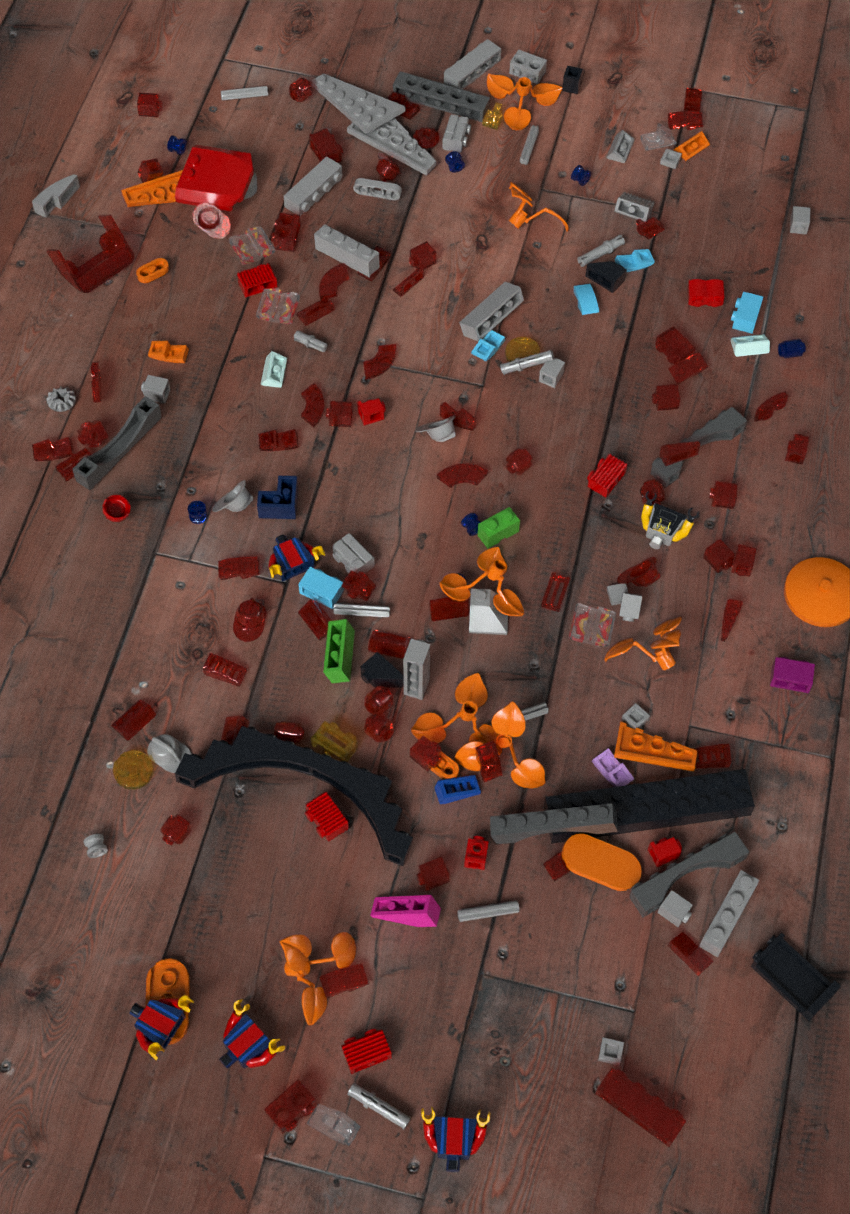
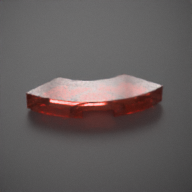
M345 263L331 268L323 276L319 285L320 300L337 297L339 285L349 280Z
M396 344L379 346L375 357L363 362L365 380L380 376L392 366L396 357Z
M99 361L91 363V386L94 403L102 401Z
M315 383L301 393V397L306 403L305 409L301 413V418L313 428L320 422L324 413L323 394Z
M456 464L440 471L437 474V479L450 488L459 483H471L477 486L488 475V470L473 464Z

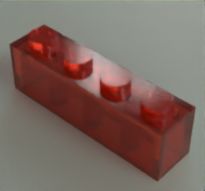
M611 1068L595 1094L667 1147H670L686 1123V1120L683 1119L684 1116L676 1109L671 1110L664 1105L665 1102L658 1096L654 1095L652 1097L640 1083H633L627 1079L628 1076L622 1070Z

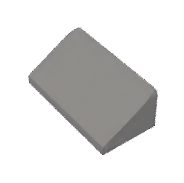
M621 130L615 135L606 158L625 163L635 139L624 130Z

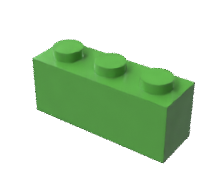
M347 619L328 622L323 673L331 683L349 682L351 678L355 630Z

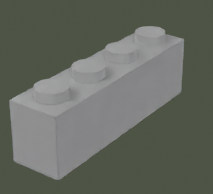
M488 39L480 43L474 50L468 52L466 56L445 70L444 84L459 89L466 88L501 61V48Z
M326 156L284 195V207L299 217L304 212H307L315 202H318L326 192H329L336 183L341 181L343 176L342 165Z
M324 224L314 234L316 250L370 277L380 267L379 252Z
M504 282L459 322L463 335L479 342L480 339L524 301L521 288L508 282Z
M411 639L403 659L404 695L423 700L430 681V644L424 640Z
M742 870L739 872L699 945L700 948L716 957L719 956L760 880Z

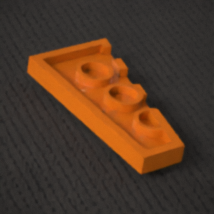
M183 170L121 190L127 207L176 202V186Z
M620 721L614 758L694 771L697 750L676 742H666L662 739L663 737L657 735L653 737L644 733L642 729L627 727L626 723Z

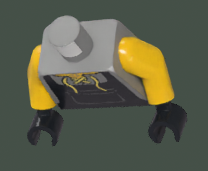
M649 491L646 492L645 498L647 502L644 504L641 520L643 528L647 531L646 537L651 539L649 545L654 549H659L661 544L671 546L673 542H678L687 537L694 524V519L700 517V511L693 517L691 516L693 507L688 510L687 516L657 503L652 505L657 495L655 493V497L650 500L647 497Z

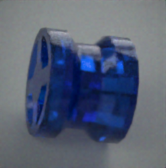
M172 135L167 144L168 151H175L177 154L182 155L186 149V139H178Z
M458 151L450 152L445 157L446 164L449 165L448 167L451 172L456 173L464 168L465 163Z
M578 165L571 174V179L578 181L581 186L587 184L591 177V171L584 170L581 165Z
M201 501L191 502L187 508L190 521L194 524L205 522L208 516L205 504Z
M470 513L462 519L461 525L467 529L469 536H474L478 534V524L482 521L478 520L476 513Z

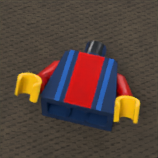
M280 535L276 538L278 545L273 547V554L270 556L268 569L270 570L271 578L279 574L283 582L306 572L309 567L315 568L314 558L317 561L319 560L318 556H325L326 554L322 546L313 547L305 542H301L298 538L288 540L285 535Z
M184 995L181 998H159L157 1001L151 999L145 1008L138 1003L132 1006L129 1014L138 1019L134 1025L137 1030L136 1038L141 1048L155 1060L158 1059L156 1054L159 1051L165 1052L168 1044L186 1018L184 1011L190 1012L191 1009L187 1005L191 1002L194 1003V1000Z
M243 999L234 1003V1011L227 1022L223 1034V1044L228 1052L219 1060L227 1069L236 1061L243 1068L265 1066L276 1056V1052H282L285 1049L284 1045L277 1048V1042L280 1041V1038L270 1041L247 1014L243 1015V1012L250 1009L249 1003L244 1008H241Z
M431 1107L432 1113L428 1116L424 1114V1108H422L424 1138L431 1151L437 1153L438 1158L447 1159L446 1171L459 1172L460 1160H469L470 1155L476 1154L485 1141L486 1124L490 1120L491 1113L488 1112L486 1119L480 1117L481 1109L477 1113V1119L435 1117L433 1107Z

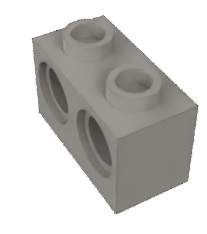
M518 49L510 61L509 74L520 78L527 77L531 82L538 84L546 73L547 60Z

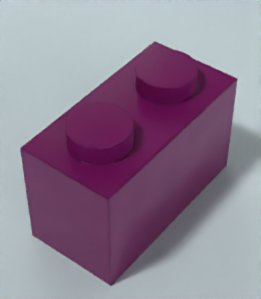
M775 657L772 665L770 686L809 693L813 685L815 664L804 660H790L787 657Z

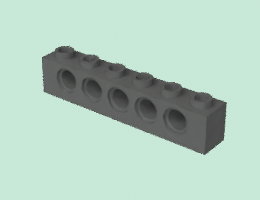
M400 71L393 83L394 97L468 117L482 123L490 108V97Z

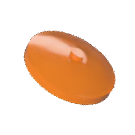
M823 557L809 558L799 562L791 569L784 584V597L788 607L798 618L814 626L834 627L847 622L850 619V569L836 560Z

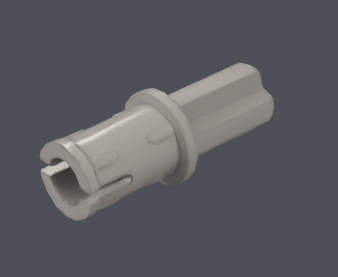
M297 330L294 334V341L306 345L307 348L312 347L325 352L328 347L327 343L315 339L314 335L305 334L300 330Z

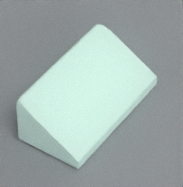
M764 334L731 338V344L736 357L766 354L770 351V341Z
M273 351L268 354L265 360L261 385L282 387L287 363L286 357Z

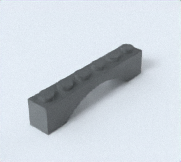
M145 396L133 408L129 418L118 434L105 447L92 455L84 457L72 469L76 482L91 490L162 418L159 404Z
M733 407L727 411L723 410L717 418L709 420L702 429L695 430L692 436L688 439H683L677 447L670 448L663 457L655 459L652 463L651 475L665 488L679 479L684 461L694 450L710 442L734 439L745 430L747 420Z
M611 803L490 816L491 837L496 844L516 843L531 836L553 832H588L594 834L618 832L617 812Z
M736 832L730 835L726 833L718 838V842L714 844L708 843L703 846L700 852L688 854L684 861L679 864L677 862L672 863L663 873H654L647 882L635 884L631 888L629 898L642 918L659 909L668 890L684 875L703 868L720 867L730 869L746 860L749 850Z

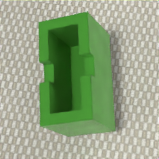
M508 507L479 523L478 537L489 549L500 543V540L507 539L518 533L520 520L512 509Z

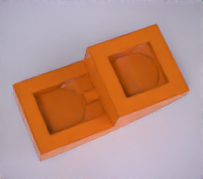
M152 341L148 356L165 362L185 363L189 348L187 345H170L168 341Z

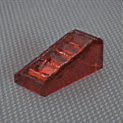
M699 441L662 445L659 456L664 465L668 466L698 455L701 444Z
M727 600L724 608L721 641L725 642L741 610L742 601Z
M209 653L203 666L204 675L239 687L248 671L247 668L213 653ZM220 666H223L222 671L219 672ZM228 669H231L229 675H226ZM238 671L239 673L236 679H234L233 676L235 672Z
M729 744L691 748L697 750L699 762H696L695 769L730 767L732 759ZM720 753H723L724 758L721 759ZM703 754L707 755V761H704ZM712 754H715L716 760H712Z

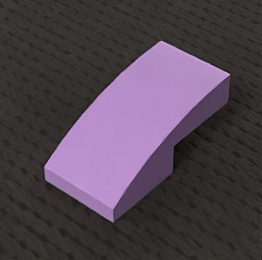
M609 748L592 760V763L613 787L626 786L634 780V777L623 763L620 764L614 758Z

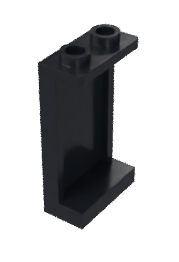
M783 933L778 937L774 934L766 943L768 947L764 951L759 949L752 957L754 962L751 967L801 1015L810 1021L837 993L841 985L835 980L833 983H830L784 940L785 935Z

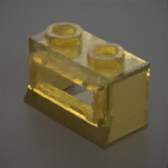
M324 721L316 733L311 736V745L314 748L319 744L324 747V752L327 755L331 756L334 753L340 757L341 761L348 762L358 748L357 738L350 732L346 734L342 732L340 727L334 722L328 723ZM325 732L347 744L345 749L323 736Z

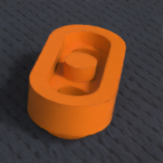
M157 258L139 267L136 271L138 281L149 283L167 274L169 271L168 261L164 258Z
M430 748L425 751L423 761L428 769L442 780L458 777V764L437 748ZM435 758L437 761L431 762L430 759ZM450 770L452 774H446L445 772Z

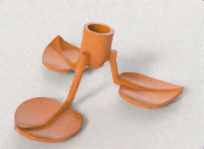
M490 73L487 76V88L494 98L503 99L507 94L511 95L517 89V93L520 95L519 107H510L504 113L505 123L512 130L516 131L526 128L531 120L530 112L526 109H521L523 97L528 95L529 91L532 97H536L537 103L543 106L553 105L562 91L561 86L548 83H540L533 87L530 79L527 77L520 78L514 86L513 81L506 76Z
M510 182L509 189H511L512 197L522 199L518 210L508 220L519 229L524 222L528 223L543 212H547L561 220L566 231L569 230L566 221L550 208L545 207L529 218H526L528 214L522 209L526 202L533 207L530 202L532 198L517 184Z
M499 547L490 548L478 556V567L485 572L471 584L467 585L466 580L456 573L447 574L440 581V587L448 597L457 601H464L471 595L468 589L472 588L487 575L492 581L499 580L498 594L493 598L495 608L500 613L508 616L524 615L523 606L517 595L509 589L501 591L502 581L504 580L502 575L507 571V564L501 555Z
M679 616L667 620L654 629L653 634H660L661 638L650 645L651 649H657L654 652L655 656L637 641H633V638H627L617 642L609 649L605 656V662L609 658L627 652L632 646H637L653 662L657 661L662 670L671 668L676 662L668 647L679 646L681 631L674 629L680 624L682 617Z
M480 674L470 675L459 683L455 690V698L458 703L463 705L460 711L446 724L443 725L442 718L439 715L425 713L417 719L411 728L412 734L421 742L431 745L438 744L446 738L444 728H447L460 717L464 721H472L475 733L471 734L469 742L481 741L485 744L487 750L493 743V739H496L497 732H495L492 726L483 724L479 729L476 726L477 718L475 715L478 708L483 706L488 698L487 689L481 680ZM496 744L488 755L499 756L502 753V748Z
M511 701L494 714L491 723L493 729L497 732L496 739H493V743L487 750L483 742L470 741L464 744L455 754L454 759L458 764L471 771H481L489 765L490 757L488 753L492 751L496 744L501 748L509 747L516 766L511 771V778L518 786L531 789L538 788L546 783L544 767L538 760L526 758L520 764L517 761L512 737L521 736L525 731L526 723L521 709L514 701Z
M340 932L334 936L331 944L333 957L310 961L308 956L311 954L312 946L307 936L296 934L279 941L285 953L286 963L284 970L286 975L297 977V981H302L310 986L305 988L302 993V1008L309 1026L313 1025L325 1012L327 996L322 987H315V984L305 979L304 976L309 974L311 964L336 960V965L339 969H345L352 964L356 954V945L353 936L347 932Z

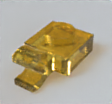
M496 102L493 110H487L482 126L498 130L503 119L501 103Z

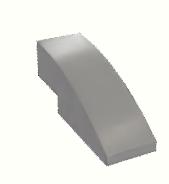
M73 174L65 177L38 194L32 201L35 213L47 217L55 207L62 209L80 187L78 176Z

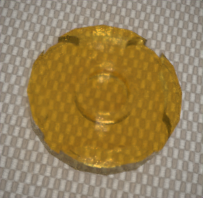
M528 337L514 338L507 343L505 348V356L509 362L514 361L518 357L521 359L540 353V347L537 342Z
M138 750L124 752L118 760L116 759L113 765L114 778L125 789L135 790L142 788L149 783L153 776L154 768L151 759L144 752Z

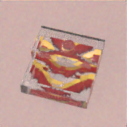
M262 227L246 229L245 234L229 237V243L242 265L256 262L275 253V248Z
M280 288L264 289L256 318L268 322L292 324L300 299L299 294L282 293Z
M578 603L575 606L568 639L590 645L608 647L610 645L616 612L600 606L595 609Z

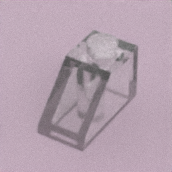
M320 1104L317 1105L307 1122L312 1128L347 1146L351 1145L361 1127L345 1113Z

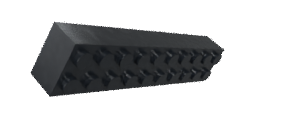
M745 769L547 796L544 802L545 811L612 803L617 812L618 832L602 834L553 832L549 833L551 844L566 842L571 836L576 834H587L596 838L751 816L755 807Z

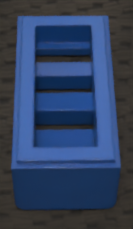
M476 775L438 780L435 785V792L440 805L481 794ZM468 782L470 783L472 790H469L467 786Z

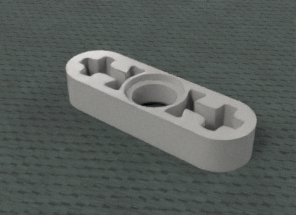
M365 178L356 179L353 187L357 194L389 200H398L402 192V188L397 184Z

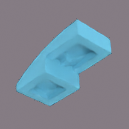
M649 249L634 250L632 255H617L614 260L615 263L623 266L627 270L626 272L646 268L655 262Z
M591 284L574 286V294L578 300V308L581 314L599 313L597 299Z
M491 330L483 340H479L471 354L484 361H488L502 346L505 337Z

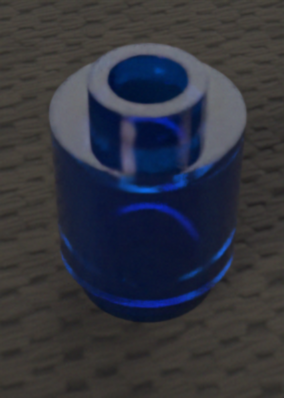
M801 339L787 340L778 344V354L785 359L800 357L806 350L805 343Z

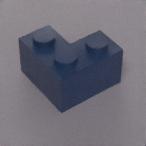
M278 475L277 491H258L257 510L259 518L296 519L297 476Z

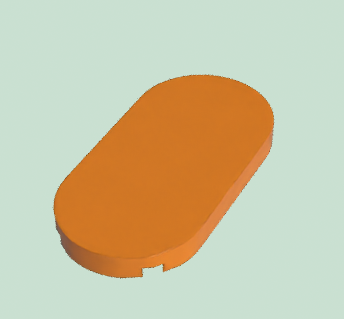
M587 834L571 836L562 847V859L571 872L611 889L626 891L637 884L641 878V865L632 853Z
M172 958L162 959L148 971L145 1007L151 999L157 1001L159 998H181L184 995L190 997V975L180 961ZM184 1011L186 1018L168 1045L177 1043L187 1033L189 1012Z

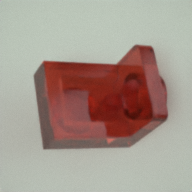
M655 217L646 222L641 219L636 220L637 232L648 240L665 230L664 224Z

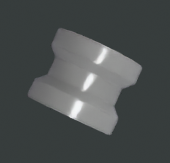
M93 834L84 839L83 842L85 847L88 848L87 855L89 858H97L107 853V846L103 843L105 840L103 834Z

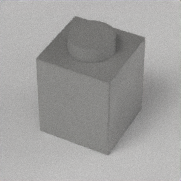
M793 206L790 217V233L807 234L810 225V208Z
M554 358V361L544 363L540 370L539 382L555 388L564 373L565 362Z
M148 375L146 381H143L141 385L144 397L146 396L154 402L166 403L171 390L169 380Z
M623 592L619 616L623 617L622 620L634 622V619H639L642 595Z
M671 890L660 905L658 914L679 927L682 922L686 924L693 913L690 910L693 905Z

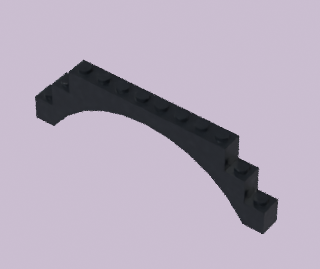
M242 726L232 746L224 740L217 741L213 739L204 760L196 754L190 755L185 753L175 772L176 782L194 789L219 776L243 769L268 767L290 769L309 774L335 787L359 808L376 833L385 860L404 866L412 846L413 837L405 831H396L402 817V808L392 802L386 803L392 788V780H389L387 776L373 774L365 768H356L346 761L340 762L327 754L315 753L308 747L296 746L289 740L277 739L276 736L269 733H261L253 727L247 728Z

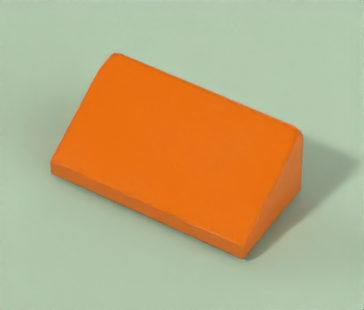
M701 131L673 150L682 153L681 157L687 161L708 147L710 143Z

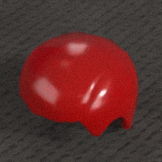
M121 495L109 496L102 505L103 514L111 522L124 521L129 516L131 510L130 503Z

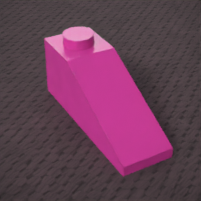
M432 895L375 897L370 916L415 927H437L441 908Z

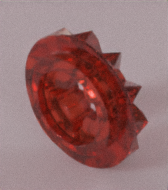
M427 126L424 129L421 127L420 130L415 131L413 139L418 142L421 148H432L438 144L439 134L434 128L429 129Z

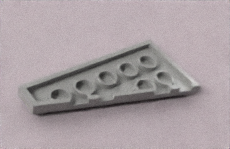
M322 74L311 80L312 87L365 134L405 112V106L329 75Z
M395 118L367 134L353 122L347 127V133L426 176L436 166V160L425 149H422L415 139L409 136V132Z

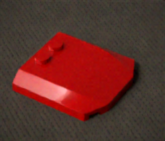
M202 145L193 146L176 186V202L231 212L233 206L244 199L254 175L251 153Z

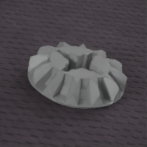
M60 386L59 389L53 388L52 392H48L46 400L52 410L63 412L73 407L76 397L74 391H71L68 387L63 388ZM58 396L64 397V402L58 399Z

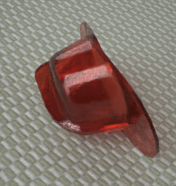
M378 153L379 160L376 171L380 174L379 177L383 182L386 180L393 181L399 174H402L398 165L391 158L383 153Z
M202 203L194 209L193 221L206 234L216 239L224 238L229 234L231 229L230 220L217 207L210 203Z
M647 558L640 564L625 570L618 576V584L632 582L638 587L651 585L661 577L655 566L657 558Z
M254 598L243 601L239 605L233 623V632L239 640L252 642L261 636L266 619L265 607L255 601Z

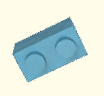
M743 291L742 297L737 298L735 308L738 309L733 311L731 321H734L733 329L753 334L763 296Z
M309 567L298 584L300 594L331 609L334 608V604L337 603L344 592L343 582L339 578L331 577L322 570Z

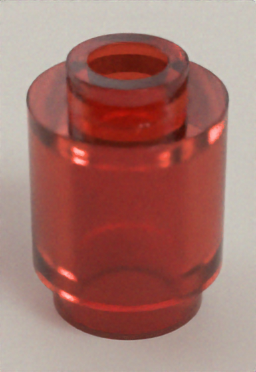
M281 721V723L277 722L275 725L274 736L280 740L299 743L300 739L304 738L305 728L302 727L301 723Z

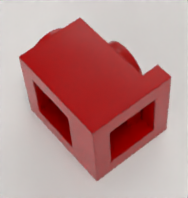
M379 398L368 400L364 403L361 400L357 401L358 414L364 426L384 420L386 407L383 401L380 402Z
M473 836V839L468 838L464 867L485 870L489 841H485V838L481 836Z
M674 837L660 839L656 842V845L654 841L650 842L648 852L657 868L679 859L682 850L680 841Z

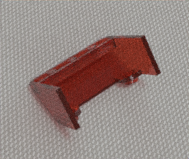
M111 215L98 216L107 231L99 238V244L103 251L78 268L72 261L65 260L59 250L48 249L46 251L59 273L81 293L91 292L134 261V253Z

